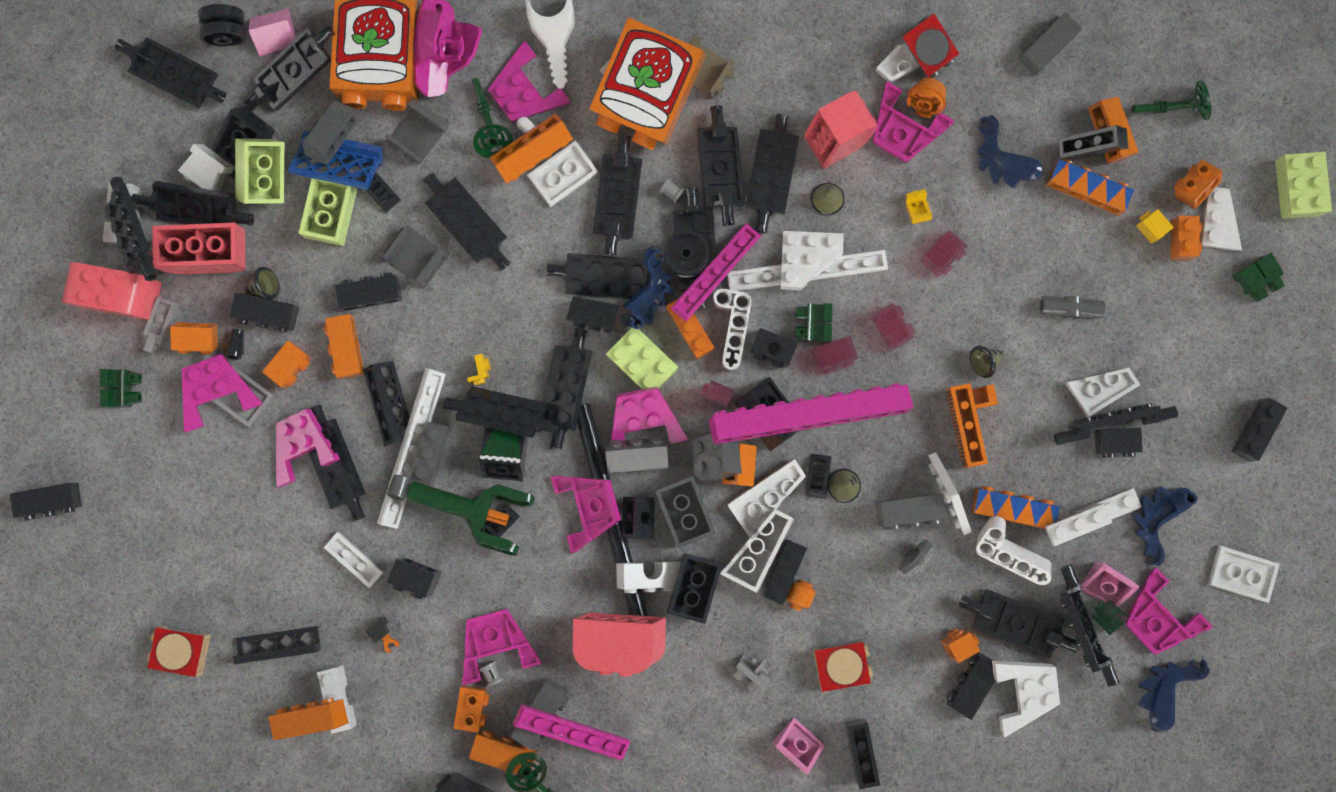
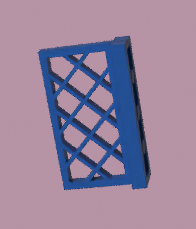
M303 131L301 135L302 142L288 168L290 174L368 190L378 166H381L383 162L382 147L345 139L328 165L321 162L312 165L310 163L312 159L305 156L302 145L305 136L309 135L310 131ZM343 159H348V160H353V161L344 164V162H343L342 160H343ZM304 162L308 165V167L302 169L296 168L297 165ZM335 162H339V164L341 165L333 169H331L329 166L330 164ZM367 163L371 164L372 166L364 168L362 164ZM324 166L328 170L323 173L316 172V169ZM355 166L359 167L360 170L353 173L348 170ZM342 171H345L347 174L343 177H338L335 175ZM362 175L366 177L365 182L355 179Z

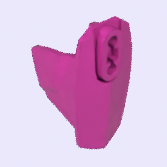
M422 0L416 20L414 81L419 91L426 97H434L446 93L449 76L470 64V61L475 56L482 33V28L455 21L454 9L449 2L444 0Z

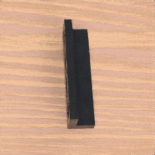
M394 361L372 364L363 369L384 447L403 441L404 436L400 437L398 427L402 425L407 429L410 418ZM381 368H389L390 377L388 379L383 376ZM389 386L395 390L396 395L394 398L388 395L387 389ZM394 405L400 408V417L393 414L392 409Z
M318 626L236 638L238 655L233 656L235 665L316 653L321 651ZM313 631L315 643H305L301 639L305 632ZM285 635H291L296 639L291 647L281 643ZM265 638H271L276 642L272 649L266 650L260 645ZM242 641H250L256 646L250 653H243Z

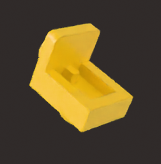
M925 189L915 190L906 194L905 205L912 224L932 220V213L926 200L927 192Z
M483 354L474 355L478 375L467 378V381L473 383L474 386L485 384V380L490 379L488 370L491 369L490 361Z

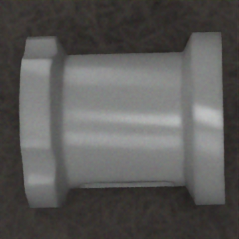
M668 178L660 188L659 193L665 194L673 200L672 203L676 204L684 194L685 189H680Z
M496 661L479 668V671L483 672L487 681V688L504 680V677L500 676L496 668Z

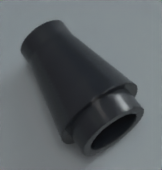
M232 329L223 350L225 357L240 360L242 355H244L243 330Z

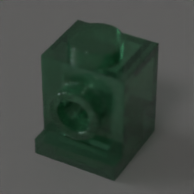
M1109 599L1106 602L1101 600L1095 605L1094 609L1096 611L1092 618L1111 635L1125 624L1129 615L1124 613Z

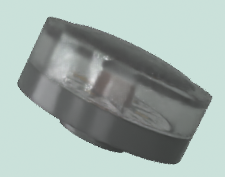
M927 539L923 540L906 553L905 559L899 566V570L909 580L913 581L930 567L937 558L939 550Z

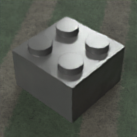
M712 434L691 440L695 480L714 482L742 473L738 441L714 445Z

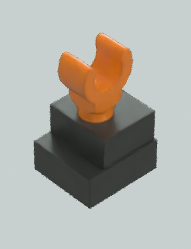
M384 616L366 629L365 632L374 643L382 639L385 651L390 653L392 650L389 648V643H394L396 647L400 643L397 639L388 635L390 631L386 625L389 622Z

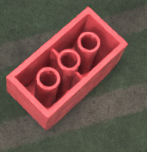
M852 91L820 108L805 132L804 137L823 169H826L864 146L877 130L878 125L858 92Z
M236 223L152 226L153 264L155 268L172 274L235 273L246 270L245 229Z
M70 262L62 303L78 308L149 320L156 298L159 297L162 282L157 280L146 281L143 275L129 274L126 271Z
M587 612L573 619V654L578 664L587 670L599 671L601 675H610L612 672L619 673V676L627 677L643 672L657 663L664 655L666 617Z

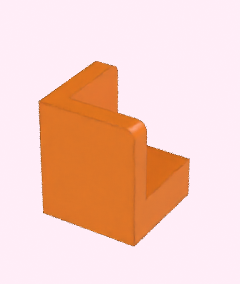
M994 384L972 389L976 409L998 404Z

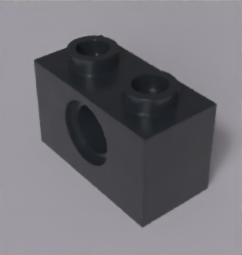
M760 328L750 352L754 354V358L764 361L766 358L773 361L772 365L783 369L784 366H789L798 343ZM769 345H776L779 352L775 355L768 352Z
M623 497L622 538L654 539V497Z

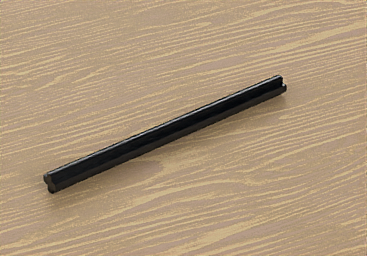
M590 404L581 405L577 425L591 476L596 479L610 480ZM622 520L606 530L615 564L633 563L627 539L622 538ZM637 589V593H624L629 615L648 616L641 589Z

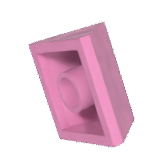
M289 9L250 19L248 31L259 56L283 51L296 38Z
M1101 562L1093 564L1081 583L1082 591L1113 611L1139 589V585Z
M795 718L789 722L773 741L775 747L806 775L811 771L825 746Z

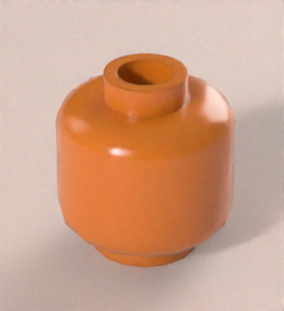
M800 579L797 582L793 581L786 600L791 603L789 607L801 611L802 608H810L816 594L812 588L813 585Z

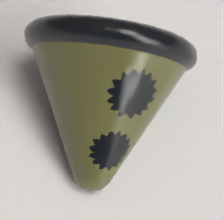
M822 183L811 194L812 207L822 215H834L844 205L843 191L833 183Z
M259 267L255 270L253 277L246 286L245 292L272 300L279 295L280 284L277 276L271 269Z
M981 345L975 346L970 352V364L978 376L990 378L994 375L996 368L1003 359L1004 352Z
M838 469L829 476L828 492L836 501L848 503L855 500L860 494L861 481L852 470Z

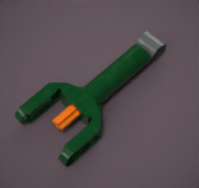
M396 474L393 475L386 494L400 501H404L406 497V501L465 518L478 546L511 556H517L519 546L510 540L483 532L486 521L506 527L509 518L508 514L490 509L493 498L521 507L533 506L535 497L531 494L499 484L484 490L482 494L470 499L414 481L411 483L409 478Z

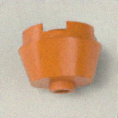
M923 78L909 90L907 105L916 109L915 114L921 117L931 118L932 115H940L946 107V87L934 78Z

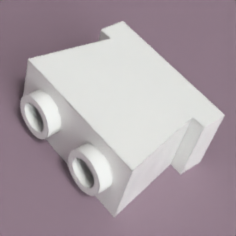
M193 144L189 150L192 154L178 171L184 175L183 178L197 184L202 189L221 191L227 174H231L235 167L204 144Z

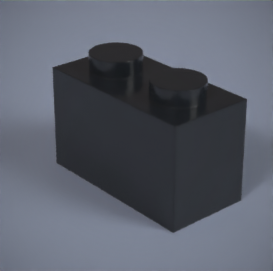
M1096 429V454H1102L1103 458L1115 457V453H1123V457H1136V453L1143 452L1142 429Z

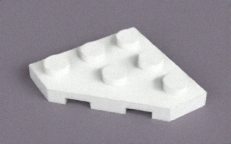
M783 231L781 289L802 290L809 281L827 269L828 265L834 260L840 258L843 255L844 233Z
M936 452L928 455L931 464H928L931 474L937 476L935 480L941 490L940 494H943L944 502L949 504L947 506L956 529L960 528L964 535L971 533L972 531L960 496Z

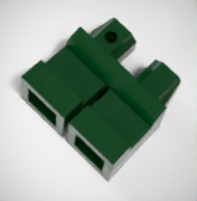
M1272 253L1264 255L1232 275L1234 280L1239 282L1244 289V294H1250L1256 302L1269 296L1263 288L1266 284L1272 292L1285 286L1280 277L1284 272Z
M832 303L807 304V306L795 309V319H806V326L795 327V338L806 339L805 342L830 344L832 342Z
M100 369V387L107 388L100 389V408L132 407V404L141 403L142 394L141 392H132V384H141L142 374L126 369Z

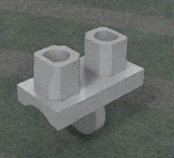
M743 655L733 672V676L737 680L741 681L745 676L751 679L747 687L753 694H756L761 689L765 691L771 681L767 676L769 670L764 667L767 663L764 658L760 662L755 658L750 661Z

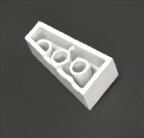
M774 509L720 574L758 593L794 518Z

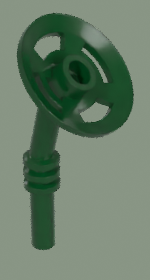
M474 78L471 82L478 101L476 104L479 106L478 110H481L479 113L483 116L485 126L475 133L473 146L479 155L490 159L491 156L499 152H490L491 148H496L500 145L505 148L513 142V136L506 127L493 124L490 116L491 109L488 108L490 106L487 104L488 100H485L479 78ZM502 131H504V132L506 133V135H507V137H508V141L505 140V137H504V134L502 133ZM478 139H481L483 149L479 146Z
M1199 80L1195 86L1194 96L1190 100L1174 102L1155 101L1153 104L1132 105L1131 111L1132 113H1166L1168 110L1192 107L1193 109L1197 108L1204 120H1209L1211 117V100L1206 84L1203 80Z
M532 752L523 753L516 756L509 763L506 769V781L513 790L517 792H530L533 790L538 792H555L551 788L547 789L542 784L547 775V765L540 755ZM528 760H535L540 765L537 766L535 763L528 762ZM520 763L522 767L518 770L517 775H512L514 768ZM539 773H542V775H541V777H540V779H539V781H538V780H537L538 774H539ZM517 782L519 785L525 786L526 788L518 787L514 783Z

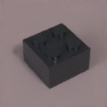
M402 557L395 560L387 583L392 584L391 588L403 592V590L411 592V596L422 599L433 595L442 572Z

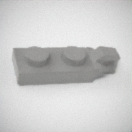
M161 297L156 298L150 318L143 332L145 335L144 340H146L144 351L155 354L158 345H163L178 308V303Z

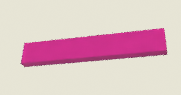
M745 223L676 301L671 310L687 322L758 241L761 235Z
M521 704L513 721L515 727L619 760L623 759L631 742L627 738Z

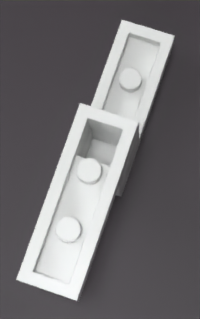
M1131 488L1076 511L1077 514L1047 525L1045 529L1052 545L1057 546L1111 524V519L1134 511L1142 506L1134 488Z

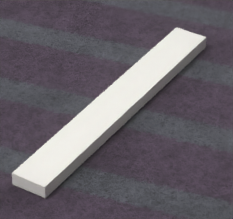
M885 250L841 256L811 281L888 270ZM782 264L731 271L727 275L728 289L744 291L781 285Z
M425 368L391 480L395 474L411 478L426 423L432 420L446 374ZM386 495L377 524L398 529L406 504V497L404 501H400Z

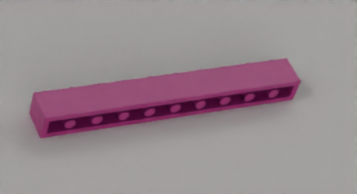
M900 383L889 385L888 388L882 389L881 386L870 388L869 391L863 392L862 389L851 391L850 394L844 395L843 392H837L832 394L831 397L825 398L824 395H818L813 397L812 400L806 401L804 398L793 400V403L787 404L785 401H780L768 407L765 404H761L749 410L742 407L730 413H726L725 410L718 411L710 418L709 425L715 445L905 414L914 407L908 385L900 386Z

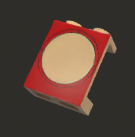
M164 625L156 627L151 635L153 643L147 655V662H149L147 668L192 677L203 675L211 634H194L167 629V626Z
M858 640L857 643L824 649L821 647L813 648L819 687L822 692L871 683L870 678L873 677L871 665L867 664L866 657H869V650L867 644L864 645L863 641Z

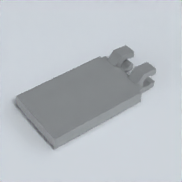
M207 354L202 361L212 358L213 356ZM229 362L243 381L252 389L253 393L262 401L263 405L244 411L237 392L212 401L250 428L275 395Z

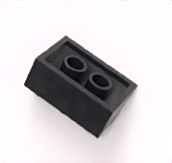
M769 377L734 403L738 408L745 407L746 410H749L761 404H765L768 407L780 401H785L786 404L789 402L771 377ZM798 431L760 437V439L771 452Z
M684 553L666 613L706 624L722 563Z

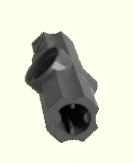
M1043 296L1040 302V312L1046 315H1059L1063 318L1071 316L1073 319L1081 317L1101 319L1105 313V304L1102 300L1082 299L1079 296H1065L1063 298Z

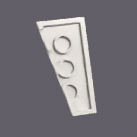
M793 458L727 503L749 538L806 475Z

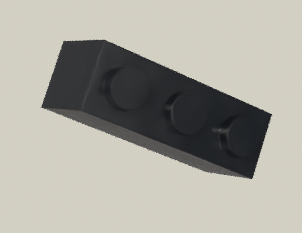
M1118 125L1058 138L1060 158L1070 161L1129 149L1127 128Z
M390 272L382 273L377 278L372 276L361 277L360 281L343 280L341 284L335 285L338 308L342 311L402 301L399 278Z
M235 293L230 317L235 318L236 322L248 325V322H254L256 327L267 329L269 325L274 326L276 331L287 333L288 329L294 330L299 307L294 304Z
M573 296L566 320L573 322V326L580 329H585V326H587L589 330L600 332L602 329L604 333L616 336V332L625 334L631 310L617 304Z
M1271 398L1260 399L1231 452L1248 462L1259 461L1288 408Z
M65 483L10 493L13 518H22V521L33 520L35 515L42 514V517L55 516V512L61 510L62 514L75 512V508L82 507L79 483Z
M786 539L764 590L763 597L781 605L784 604L807 550L806 547Z
M980 652L970 657L968 669L959 675L957 679L959 684L955 690L952 689L948 693L946 698L948 706L970 720L973 719L996 681L993 674L992 659Z
M865 718L844 722L857 786L859 789L880 786L868 722Z

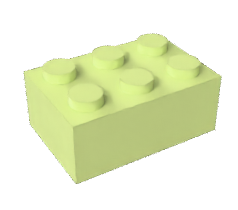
M235 139V200L244 204L284 203V142L276 139Z
M1326 152L1285 154L1275 160L1281 219L1317 217L1332 212Z
M312 178L299 234L306 239L344 246L357 188Z
M631 328L606 354L640 389L656 386L660 389L678 370V366L639 329Z

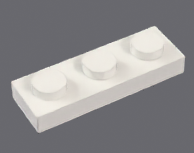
M337 532L324 547L369 588L384 573L381 568L340 532Z

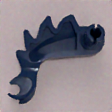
M989 115V117L979 119L982 123L987 122L988 124L984 129L979 128L985 137V141L977 151L978 154L984 155L979 169L984 171L987 166H990V177L995 185L998 184L1002 176L1006 184L1012 189H1015L1021 180L1033 182L1041 178L1043 167L1038 160L1000 150L998 147L999 122L994 116Z
M657 246L649 247L644 253V264L650 275L648 285L622 305L631 310L627 327L638 330V326L642 328L644 322L651 324L655 318V308L665 313L666 300L664 293L674 294L672 288L666 283V281L671 279V276L661 268L664 256L660 254L659 257H655L656 253L662 252Z
M1158 486L1154 490L1153 501L1148 496H1142L1141 509L1143 517L1138 514H1132V517L1141 528L1136 530L1135 534L1146 543L1143 556L1151 555L1153 557V560L1149 563L1146 562V564L1160 566L1163 563L1165 554L1159 541L1158 530L1163 524L1186 511L1193 504H1196L1198 497L1194 492L1182 487L1169 492L1164 487Z
M1202 658L1199 662L1200 668L1195 667L1194 660H1191L1186 667H1180L1172 662H1168L1166 669L1155 666L1150 668V672L1157 677L1148 678L1138 685L1140 689L1148 691V693L1141 697L1138 705L1149 711L1150 725H1152L1153 731H1168L1174 725L1175 686L1179 682L1198 681L1206 678L1210 669L1205 659Z

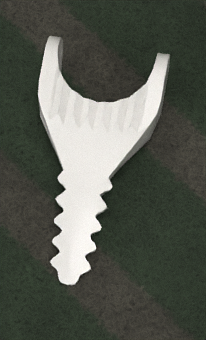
M525 0L531 31L547 49L546 54L549 55L547 61L551 63L549 69L553 70L551 76L554 77L553 84L558 89H563L568 81L565 78L567 71L564 70L567 67V64L564 63L567 59L564 55L566 52L565 46L575 25L573 1L566 0L565 7L560 13L555 16L545 17L532 9L530 0Z

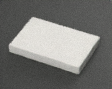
M575 140L528 173L527 176L548 205L552 207L599 172Z
M1218 545L1207 585L1269 603L1280 564Z

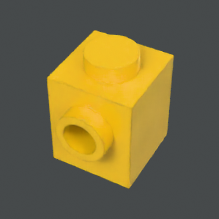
M1159 209L1152 213L1150 211L1144 213L1139 218L1141 222L1136 225L1151 244L1158 241L1174 228Z

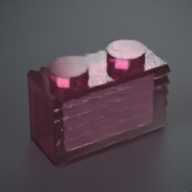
M949 229L920 262L936 277H939L941 274L945 276L953 268L950 264L955 259L959 261L965 255L966 251L964 249L967 247V244Z
M895 303L871 316L890 351L915 338L913 335L915 331L910 323L906 324L903 319L904 312L899 305L896 306Z
M851 336L811 350L818 373L824 372L825 375L836 372L835 368L842 365L844 369L855 365L854 361L859 359Z
M711 380L710 384L705 383L700 396L704 397V402L711 403V406L715 405V407L718 406L719 409L725 410L734 390Z

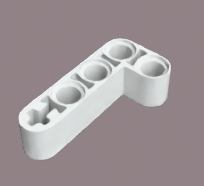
M719 289L713 296L714 306L722 310L731 311L722 366L726 371L733 372L738 369L741 363L751 308V297L744 292ZM718 295H725L728 301L720 304L716 299ZM739 298H744L747 301V306L739 307L736 301ZM741 318L744 321V325L736 327L733 324V320ZM732 337L740 340L738 347L730 345L729 340ZM727 349L732 352H739V354H734V361L737 364H733L732 367L726 362V360L730 359L731 352H727Z
M999 516L991 517L978 534L976 545L978 555L1036 584H1048L1051 581L1052 574L1051 562L1005 539V520Z

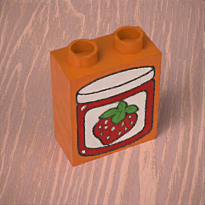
M334 0L333 31L335 35L332 36L330 90L339 100H342V104L360 110L366 108L367 101H382L384 109L403 111L406 110L407 102H411L413 99L418 101L419 89L414 81V37L417 15L420 8L418 0Z
M628 17L589 108L599 114L595 125L615 134L618 133L621 124L635 130L632 141L653 151L657 141L667 145L706 57L704 51Z

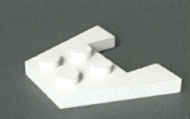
M992 660L994 679L997 683L1010 679L1015 681L1018 711L999 716L1000 729L1004 738L1060 705L1057 672L1053 664Z

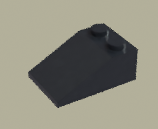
M247 107L230 109L211 150L235 167V139H271L275 129ZM234 168V170H233V172H232L231 174H228V175H230V176H231L232 178H234V179H235V168Z

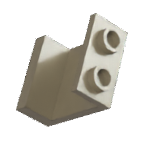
M694 35L689 44L703 50L706 57L693 87L713 99L716 94L720 95L725 85L723 82L725 79H730L734 74L735 60L732 58L729 62L702 46L701 39Z

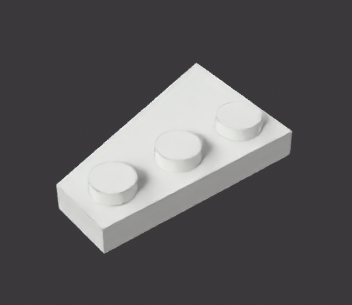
M906 44L898 45L875 71L886 81L892 83L920 67Z
M1216 187L1206 197L1200 242L1204 247L1241 252L1242 247L1230 189Z
M1130 368L1065 383L1086 417H1090L1140 386Z

